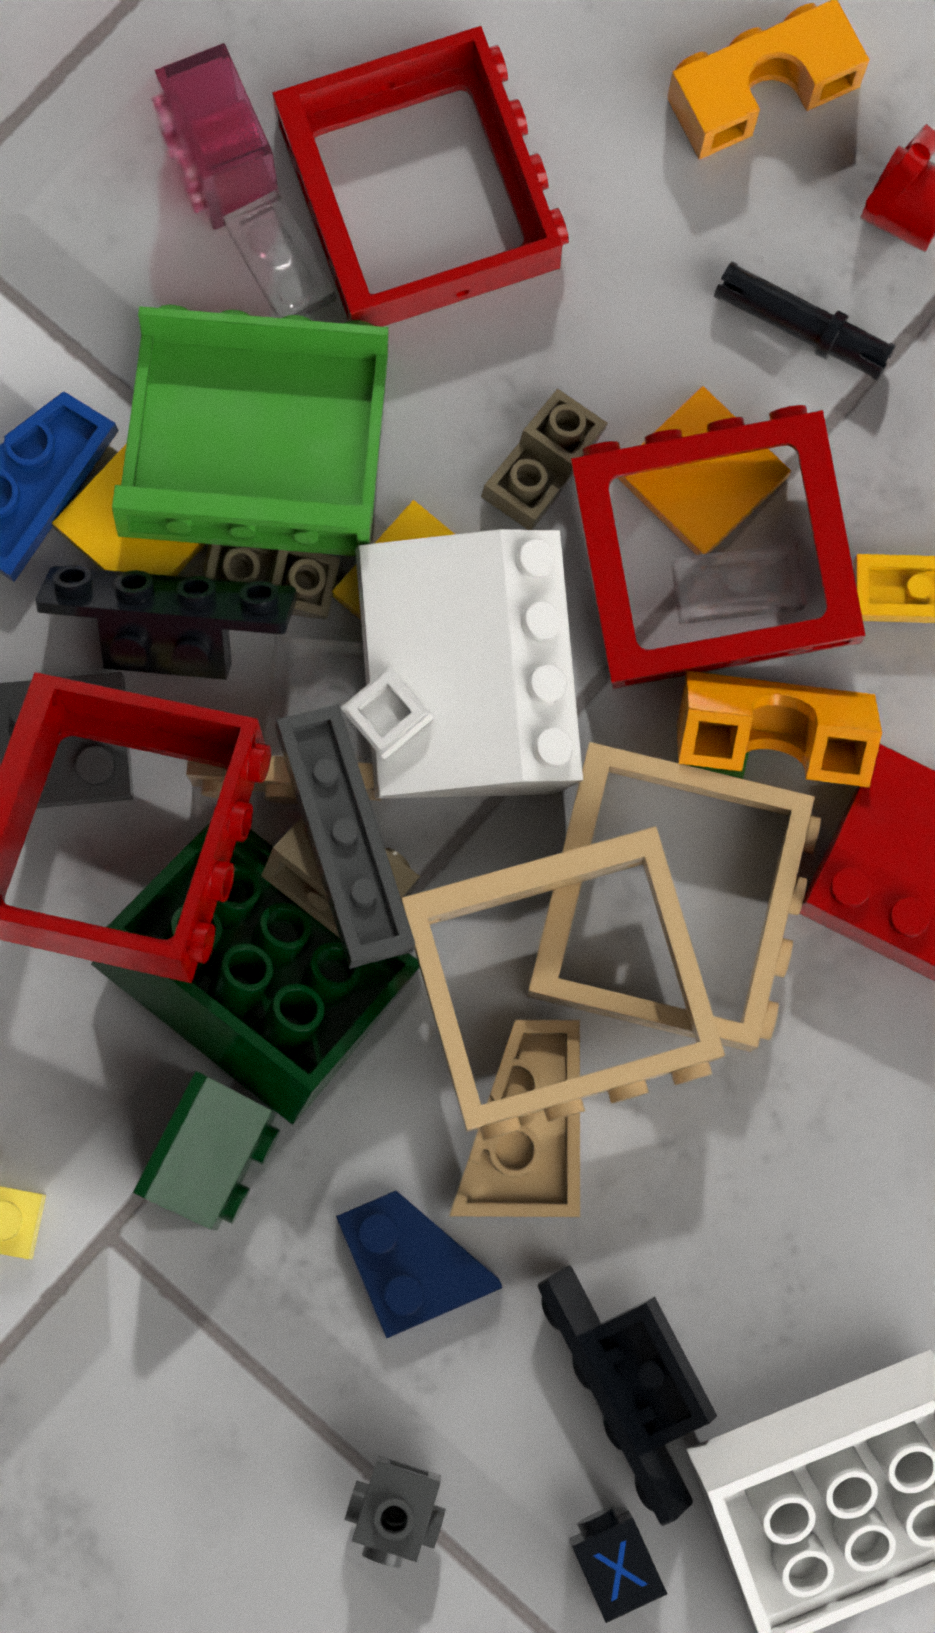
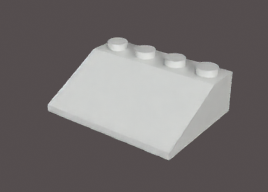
M499 529L359 545L355 552L366 685L390 666L434 717L433 720L386 760L371 745L375 799L555 795L583 781L560 530Z
M931 1349L686 1449L705 1503L757 1633H812L935 1582V1355Z

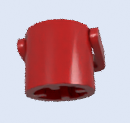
M928 124L921 128L905 148L900 145L896 148L872 193L867 198L860 219L923 252H926L935 237V164L929 161L935 152V130Z

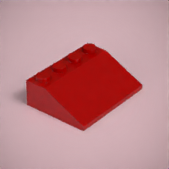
M879 744L870 787L857 786L805 892L799 914L935 981V771Z

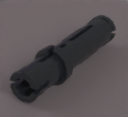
M733 261L728 265L721 277L724 280L723 284H718L714 293L715 298L722 299L816 347L815 354L826 360L831 355L872 376V379L876 381L882 375L888 364V358H891L896 348L895 344L891 342L889 344L848 323L849 316L838 310L833 315L739 267Z

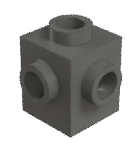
M378 1455L370 1483L367 1484L356 1480L344 1519L345 1521L357 1524L352 1542L364 1545L363 1557L380 1564L400 1568L403 1558L417 1562L422 1545L435 1548L446 1511L445 1508L434 1505L441 1483V1475ZM389 1506H399L406 1512L407 1518L400 1523H393L386 1519L383 1511Z

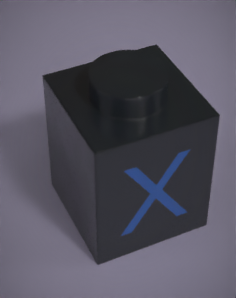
M608 1507L587 1516L577 1523L581 1533L570 1537L569 1540L606 1623L667 1595L629 1510L617 1515L613 1507Z

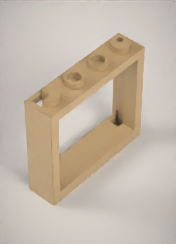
M589 742L582 769L583 781L579 782L562 852L591 845L608 772L788 816L741 1022L714 1016L723 1046L752 1052L758 1048L760 1038L771 1039L777 1019L779 1003L769 1001L774 976L784 978L790 962L793 940L783 938L788 914L799 915L805 896L807 878L799 877L797 874L802 852L813 853L819 834L821 817L811 815L815 796ZM582 881L553 889L527 997L695 1038L686 1009L559 978Z
M656 826L401 898L415 941V954L466 1132L480 1129L483 1140L521 1130L518 1117L544 1110L547 1122L565 1118L585 1111L582 1099L608 1092L611 1104L649 1093L647 1080L667 1074L672 1075L674 1085L690 1082L712 1075L709 1062L719 1060L725 1056ZM643 865L696 1043L481 1105L430 925Z

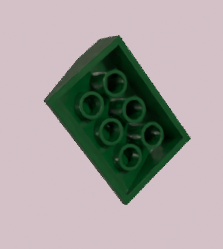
M210 822L121 911L107 928L160 940H167L174 936ZM250 829L248 837L244 842L236 841L230 863L234 865L232 888L225 902L217 901L210 923L215 927L213 948L205 964L198 962L192 983L92 961L91 965L293 1125L333 1079L420 968L417 959L410 953L349 969L340 938L261 876L273 846Z

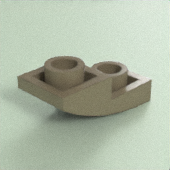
M557 388L524 428L517 446L486 482L481 498L526 529L533 530L573 477L571 458L583 456V448L596 444L608 423Z
M208 544L202 576L213 580L247 583L265 581L273 585L295 587L297 601L292 615L325 620L329 615L333 596L332 590L335 586L340 558L322 553Z

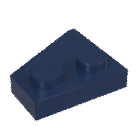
M396 1190L336 1216L386 1339L503 1288L498 1277Z

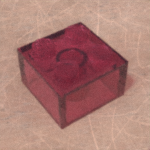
M225 43L154 70L160 94L152 97L151 101L160 123L158 128L171 160H177L183 176L181 181L194 213L205 210L213 230H216L281 204L273 152Z

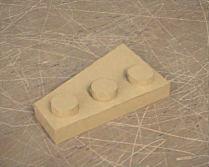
M515 1020L487 1103L580 1077V1020ZM544 1110L518 1117L521 1130L483 1140L481 1131L478 1129L449 1217H580V1113L547 1122Z

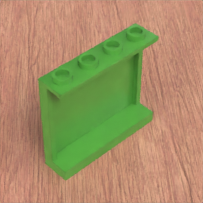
M171 304L162 305L158 308L139 306L138 317L141 340L121 485H115L112 504L118 537L356 556L355 549L359 545L371 544L388 365L389 327L374 326L361 320H351L345 323L312 321L300 315H288L282 318L250 316L239 310H225L220 313L191 311L182 306Z

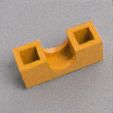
M830 0L819 6H816L815 3H808L793 10L783 22L765 30H762L760 27L751 28L739 34L729 46L710 55L707 52H698L684 59L672 71L667 99L700 160L753 136L760 111L750 90L755 84L762 81L775 80L789 85L797 93L807 112L860 88L870 59L838 0Z
M686 671L676 725L678 764L742 772L747 752L758 749H770L784 752L799 760L804 767L806 780L870 787L882 736L875 694Z

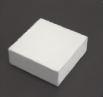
M390 666L341 707V710L384 760L434 719Z

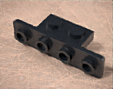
M80 565L53 566L49 569L35 601L37 612L97 618L103 669L226 680L232 666L229 630L284 634L288 628L297 597L295 587L273 585L265 581L247 583L213 580L205 576L178 577L149 574L139 570L121 572L87 569Z
M567 1266L538 1283V1289L542 1295L541 1304L543 1312L549 1323L555 1329L560 1330L573 1355L572 1364L578 1380L586 1389L591 1390L604 1415L603 1423L609 1440L618 1450H622L635 1475V1487L641 1502L647 1509L653 1511L659 1523L665 1526L676 1521L693 1504V1499L665 1444L710 1424L717 1417V1414L655 1296L601 1323L573 1268Z

